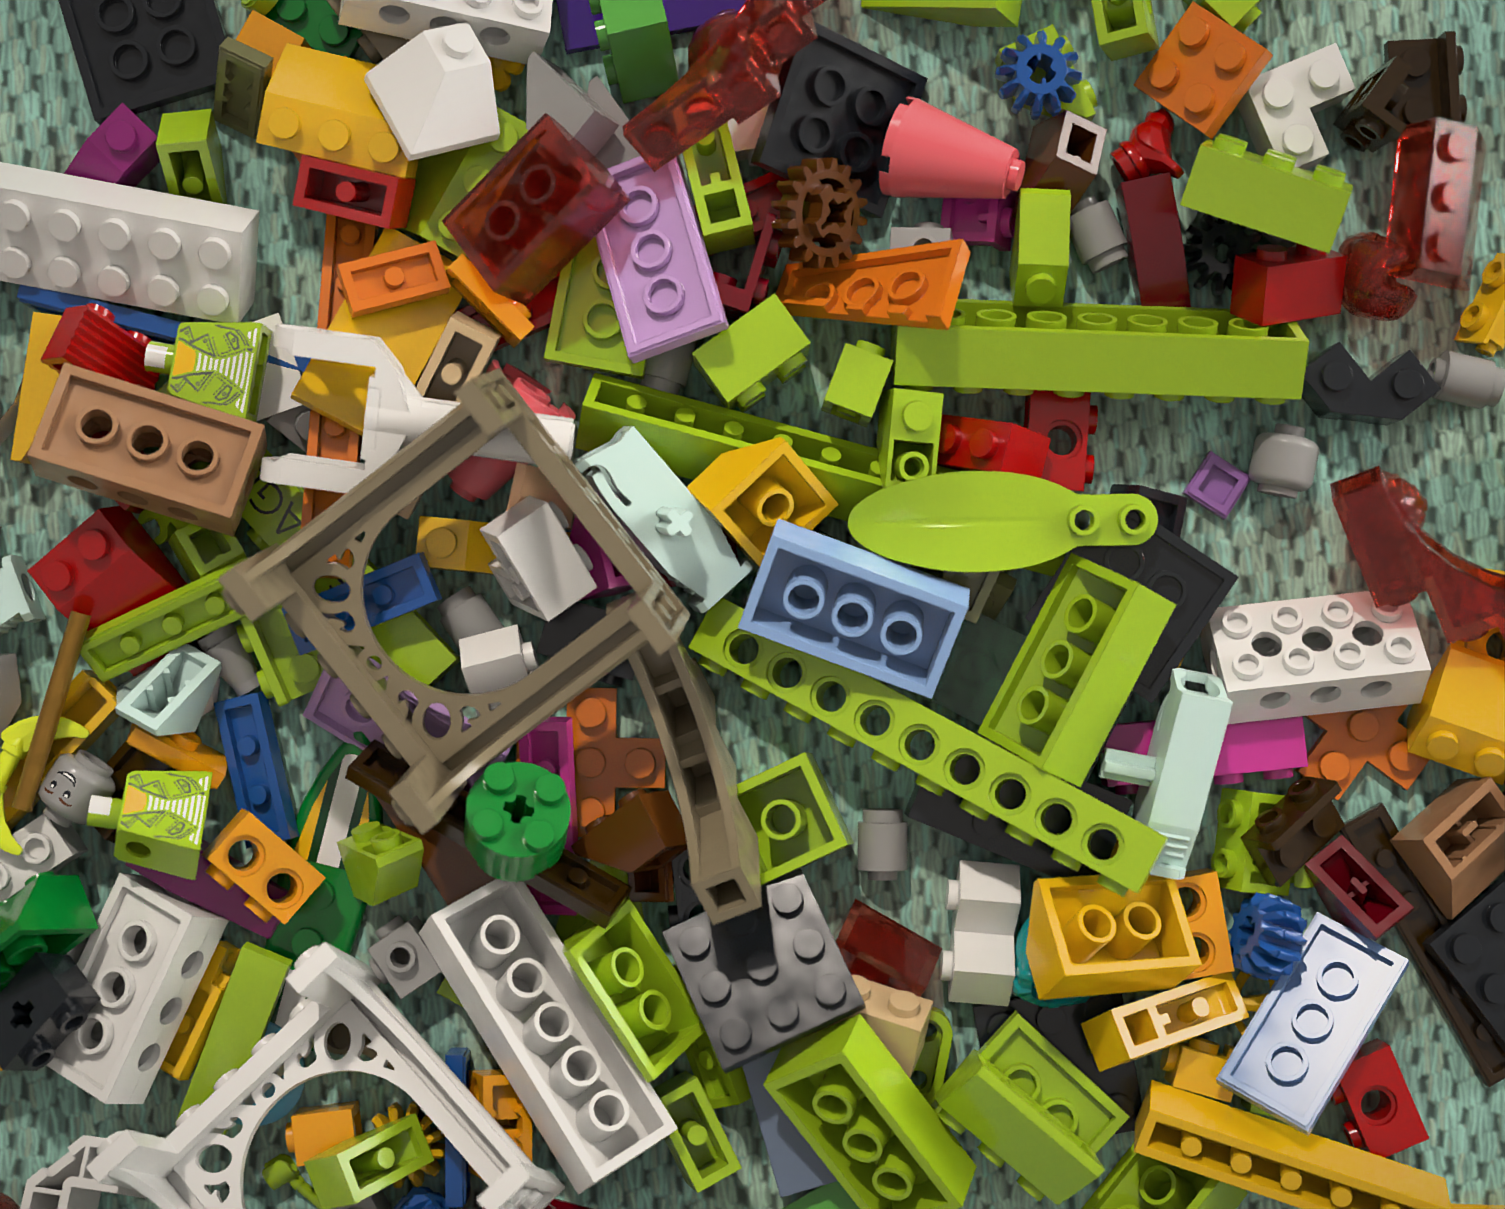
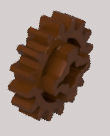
M837 158L801 159V166H790L787 168L791 181H778L776 185L783 194L781 200H775L771 203V207L780 211V218L771 223L772 228L782 229L783 235L777 244L779 248H791L788 259L791 262H802L804 268H836L839 266V260H850L852 258L849 245H861L863 241L857 233L858 226L867 225L868 220L860 216V208H863L868 202L866 198H858L856 194L862 182L860 179H849L851 167L849 165H838Z

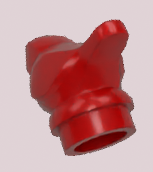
M1161 108L1153 112L1149 111L1144 122L1137 124L1131 129L1129 141H1122L1118 144L1119 148L1109 154L1124 181L1149 177L1150 174L1170 172L1171 177L1178 179L1184 174L1180 165L1172 160L1171 137L1174 132V120L1166 109Z

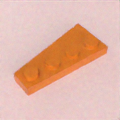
M962 238L854 254L850 260H839V266L836 268H804L802 262L786 264L776 295L791 316L949 330L971 252Z

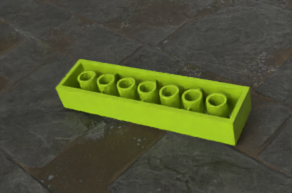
M957 299L949 330L892 325L890 358L893 360L892 373L894 385H903V388L908 390L928 392L933 389V386L953 387V390L959 393L978 394L983 391V388L1003 389L1005 393L1015 396H1027L1033 394L1034 390L1053 391L1054 394L1067 398L1081 397L1084 395V392H1101L1106 397L1119 400L1131 399L1134 397V394H1154V397L1164 401H1181L1185 396H1204L1206 400L1215 403H1231L1235 401V397L1254 398L1255 401L1266 405H1281L1285 403V399L1301 400L1309 340L1296 321L1259 326L1230 314V309L1085 303H1063V308L1013 306L1012 301Z

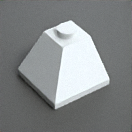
M468 22L422 31L365 74L364 81L408 161L495 141L499 138L500 128L491 62Z

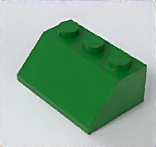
M52 871L38 873L27 879L25 887L12 898L0 902V992L35 952L66 954L99 928L79 875H55Z

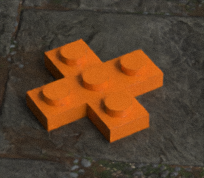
M588 688L567 704V717H572L578 837H583L587 834L585 827L599 817L611 815L616 811V788H665L666 756L660 739L617 737V688ZM519 741L516 744V762H520Z
M1408 705L1304 716L1321 728L1323 732L1307 753L1308 767H1299L1295 771L1304 778L1307 776L1337 781L1342 789L1334 798V800L1338 801L1366 762L1400 788L1408 790L1430 759L1408 752L1407 728L1397 722Z

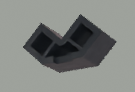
M1337 342L1306 364L1302 398L1318 418L1357 421L1387 426L1403 420L1441 390V388L1411 350L1395 356L1368 378L1343 345Z

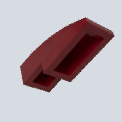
M1170 172L1121 182L1116 188L1115 194L1124 235L1128 241L1124 247L1129 255L1127 263L1136 304L1140 306L1191 307L1183 240Z

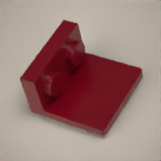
M767 213L744 289L736 287L737 280L735 278L713 272L726 319L737 321L766 300L769 291V279L763 278L766 266L773 269L776 268L782 249L779 248L777 243L783 235V231L772 228L771 224L778 219V215Z

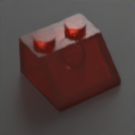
M857 899L854 900L833 934L851 975H859L869 981L898 990L909 991L919 997L927 988L943 949Z

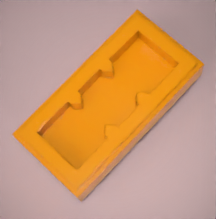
M132 723L126 741L130 746L177 771L213 772L210 788L217 790L227 771V761L224 754L203 744L201 738L195 732L155 736Z

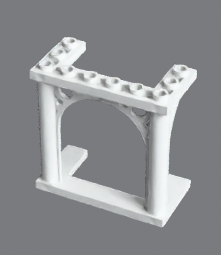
M326 942L320 947L313 946L305 951L294 964L296 969L286 978L298 994L307 998L291 1011L289 1015L290 1021L279 1032L270 1033L263 1037L253 1047L251 1051L253 1056L242 1067L225 1073L215 1083L213 1087L215 1092L201 1105L196 1104L182 1113L175 1123L177 1128L170 1135L163 1138L128 1129L118 1131L99 1145L96 1150L98 1156L86 1166V1169L98 1183L136 1189L160 1209H246L243 1191L246 1157L252 1139L268 1112L287 1093L313 1078L336 1072H363L392 1082L405 1091L420 1106L489 1186L476 1199L484 1209H544L565 1189V1186L552 1172L538 1168L533 1164L380 990L378 985L381 981L376 977L371 967ZM343 1023L350 1031V1047L342 1059L333 1060L327 1050L328 1035L333 1027ZM365 1035L371 1040V1043L366 1045V1047L377 1052V1056L374 1059L366 1062L360 1058L365 1046ZM314 1046L317 1058L310 1066L303 1068L300 1064V1059L302 1057L307 1058ZM388 1061L394 1067V1070L386 1068ZM274 1085V1095L266 1098L264 1093ZM237 1118L241 1119L242 1130L234 1138L222 1134L226 1129L236 1125L234 1121ZM213 1145L226 1147L231 1153L232 1160L225 1170L209 1173L200 1166L199 1156L206 1148ZM227 1183L230 1187V1192L224 1202L221 1200L220 1191L214 1190L211 1193L207 1188L208 1185L218 1186Z

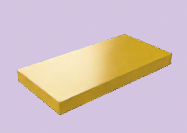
M384 228L369 257L421 243L395 229ZM441 255L446 271L454 261ZM451 286L448 294L351 318L346 299H344L327 330L381 337L402 364L405 375L415 386L434 352L450 317L455 313L463 297ZM311 358L291 394V399L363 437L369 377L375 374L376 367Z

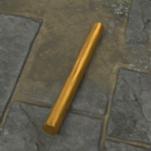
M74 611L70 612L11 806L13 808L28 812L33 810L91 619L89 615Z

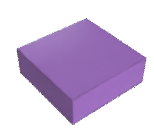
M1209 451L1182 494L1224 520L1250 482V478L1240 469Z

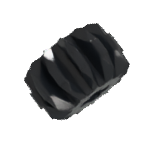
M1204 214L1200 218V227L1190 225L1186 229L1185 235L1191 243L1183 244L1185 257L1193 258L1192 261L1186 263L1187 274L1195 270L1201 274L1195 280L1194 288L1200 290L1209 280H1212L1211 292L1213 296L1223 294L1226 285L1232 291L1235 255L1257 252V249L1252 248V246L1262 239V233L1254 232L1247 235L1244 232L1247 228L1246 226L1237 223L1232 225V222L1218 218L1216 221L1209 214ZM1223 243L1227 245L1229 250L1226 254L1228 258L1221 263L1215 256L1218 252L1217 247Z

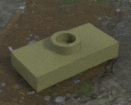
M227 36L219 46L213 109L215 121L253 139L257 138L265 91L271 80L273 57Z

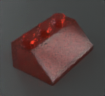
M545 113L451 210L442 222L493 292L527 306L631 199L608 169L551 115Z
M1434 117L1406 125L1407 128L1398 137L1382 275L1455 290L1469 291L1486 143L1477 126L1444 118Z

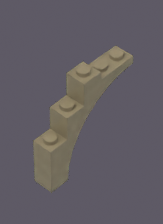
M636 592L607 603L606 614L608 615ZM680 637L677 643L661 655H658L648 642L631 655L628 660L653 718L676 790L688 847L691 886L714 925L762 907L758 836L737 798L736 764L716 728L715 695L696 658H690Z

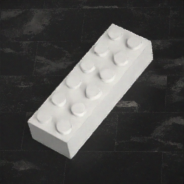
M0 162V281L217 322H241L253 305L256 286L259 210Z
M495 879L430 915L419 932L420 937L578 1195L649 1150L678 1129L649 1082L647 1083L564 956L563 943L525 882H509Z

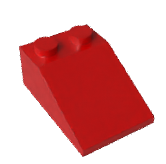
M120 506L100 508L27 570L56 609L67 619H69L71 611L91 616L87 631L187 585L135 516ZM168 653L159 656L149 662H146L134 669H131L128 672H130L133 676H136L137 674L152 666L159 660L163 659Z

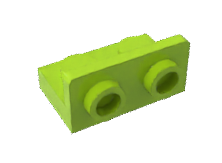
M281 604L253 622L245 616L240 619L242 624L236 626L239 639L247 653L254 651L262 670L257 671L256 675L267 699L274 697L279 707L289 704L292 699L314 691L323 672V667L317 658L318 650L299 655L281 610L283 608Z
M1222 788L1220 804L1217 808L1218 824L1215 849L1211 859V869L1217 871L1220 888L1246 893L1257 892L1289 896L1291 878L1281 887L1267 885L1240 838L1255 824L1254 822L1258 815L1274 807L1285 795Z

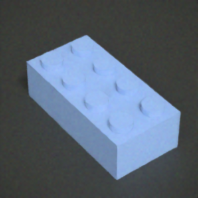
M778 518L738 628L932 699L968 610L970 589Z

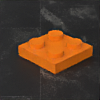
M1193 1L1133 85L1212 140L1273 57V54Z

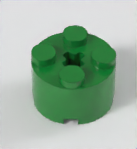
M496 762L489 765L484 773L475 781L466 802L464 843L467 850L470 851L471 855L478 862L477 865L486 874L503 881L523 882L535 878V874L544 871L548 867L550 869L558 862L565 847L571 815L570 800L563 779L559 775L551 773L535 764L526 762ZM512 821H521V823H514Z

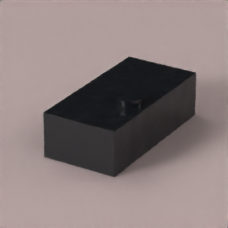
M933 741L927 758L931 756L935 749V741ZM974 756L962 757L956 763L955 776L961 784H971L978 778L980 765ZM1010 780L1001 787L999 798L1002 805L1009 810H1013L1024 803L1026 790L1020 781ZM1063 780L1126 815L1133 802L1086 781L1083 782L1081 787H1078ZM916 784L904 812L909 818L1054 878L1101 874L1083 863L1077 872L1050 857L1054 848L1037 838L1032 846L1004 832L1009 823L993 814H990L987 821L972 815L959 807L963 798L948 789H945L941 797ZM1061 804L1049 808L1044 818L1046 828L1055 835L1065 833L1072 824V815L1069 809ZM1108 829L1097 831L1090 841L1092 853L1098 859L1108 860L1118 839L1117 836Z

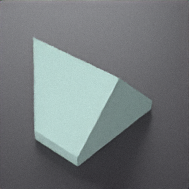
M189 644L174 649L163 659L117 687L116 714L155 736L195 732L221 672V662Z

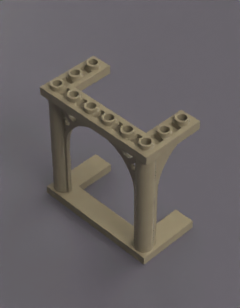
M499 368L470 379L456 390L454 394L461 401L458 406L280 546L276 543L233 566L218 578V581L225 588L223 596L229 606L239 615L244 616L246 614L251 622L281 604L287 612L285 619L290 628L299 637H307L319 652L317 658L323 669L331 677L342 680L352 693L350 694V700L355 709L364 718H372L384 733L382 740L387 749L396 758H404L410 765V768L393 786L389 794L394 799L392 800V805L397 815L407 825H415L421 834L440 821L468 783V778L648 642L658 655H661L677 643L691 615ZM508 428L636 593L521 680L507 687L485 693L463 694L443 691L428 686L404 672L392 661L378 643L368 621L364 604L365 568L377 537L395 515ZM365 532L363 540H358L357 537ZM347 549H350L354 557V564L351 568L342 563L329 562V559L335 554L338 560H340ZM325 575L340 577L350 587L349 597L339 602L323 599L315 590L316 580ZM344 611L348 612L355 621L354 629L347 631L344 628L346 623L342 619L336 618L334 614ZM370 656H377L381 659V668H376L369 659ZM402 691H410L418 699V705L413 713L410 710L407 699L402 700L400 698ZM500 702L497 707L491 708V703ZM433 703L443 704L450 714L449 731L446 735L435 738L428 733L424 722L426 710ZM465 706L473 707L480 713V716L469 718L467 722L472 726L463 730L464 715L462 708Z

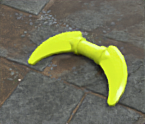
M39 716L20 720L1 732V739L4 743L1 746L3 750L0 753V849L17 856L22 854L23 848L12 836L6 822L4 793L8 788L6 784L21 759L24 760L28 753ZM61 717L54 740L68 737L85 739L89 737L90 732L82 725Z

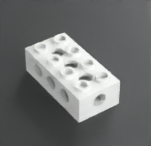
M341 0L338 24L411 40L425 30L468 22L487 56L527 65V58L533 51L539 55L543 52L550 34L553 0Z
M1405 587L1218 607L1202 630L1201 648L1207 673L1222 679L1227 698L1233 702L1228 724L1419 704L1422 701L1431 673V666Z
M119 873L97 920L99 928L90 935L77 963L78 968L101 999L89 1011L85 1023L74 1032H71L55 1050L54 1058L47 1066L104 1104H144L229 920L162 888L144 876Z

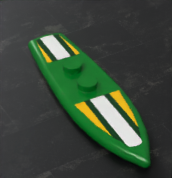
M362 731L354 733L353 736L358 742L366 746L371 743ZM343 742L318 773L296 817L299 836L287 841V844L326 877L285 925L280 922L270 939L266 938L265 949L293 960L288 976L296 969L294 964L305 951L313 946L320 947L324 942L351 956L366 910L367 903L353 896L337 842L352 836L351 830L361 824L373 821L383 824V807L375 795L345 779L348 766L363 751L351 743ZM279 873L277 884L289 891L291 881L288 874ZM287 980L270 1022L281 1028L290 1021L289 1015L300 1002L307 999L298 994Z

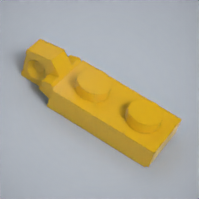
M226 940L219 941L160 1067L161 1070L179 1081L189 1080L201 1056L231 977L230 974L233 972L241 949Z

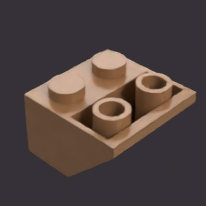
M1491 777L1456 779L1390 840L1446 919L1453 920L1505 871V796Z

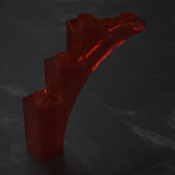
M746 0L736 17L716 42L686 74L657 100L622 126L623 136L655 172L732 118H734L738 125L781 96L776 66L818 38L811 11L826 0Z
M1380 466L1330 483L1332 502L1376 608L1387 604L1393 607L1401 606L1413 601L1419 593L1427 591L1448 644L1458 640L1470 642L1480 639L1490 629L1499 627L1505 642V575L1486 570L1453 553L1422 529L1396 498Z

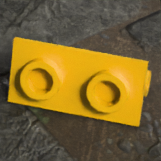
M1497 253L1495 258L1485 267L1482 273L1483 282L1473 302L1463 311L1460 317L1461 326L1454 338V341L1458 343L1477 344L1475 350L1488 357H1494L1496 351H1502L1505 347V253Z

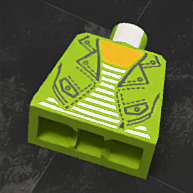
M257 322L180 323L175 345L154 341L148 343L144 358L145 370L170 375L167 389L168 394L174 397L257 422L272 330Z
M132 771L127 774L123 799L91 795L86 826L117 830L114 856L120 861L195 880L213 772Z

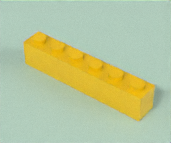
M1152 1079L1135 1120V1153L1301 1209H1451L1446 1178L1313 1133L1307 1136L1289 1125Z

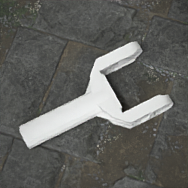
M276 324L274 346L285 349L293 356L376 367L375 374L369 377L360 459L365 460V463L294 453L281 457H262L260 479L275 484L347 493L458 406L460 402L424 398L405 375L402 364L381 337L297 325ZM535 413L571 460L576 430L574 418ZM508 428L471 455L536 465Z

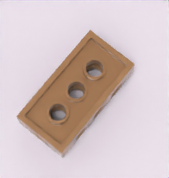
M64 362L27 456L35 475L234 537L259 471L262 457H264L266 452L267 438L265 425ZM100 431L110 432L107 436L100 439L91 438L92 435ZM155 446L160 448L153 454L145 455L140 453L147 447ZM197 462L210 463L203 470L190 469V466Z

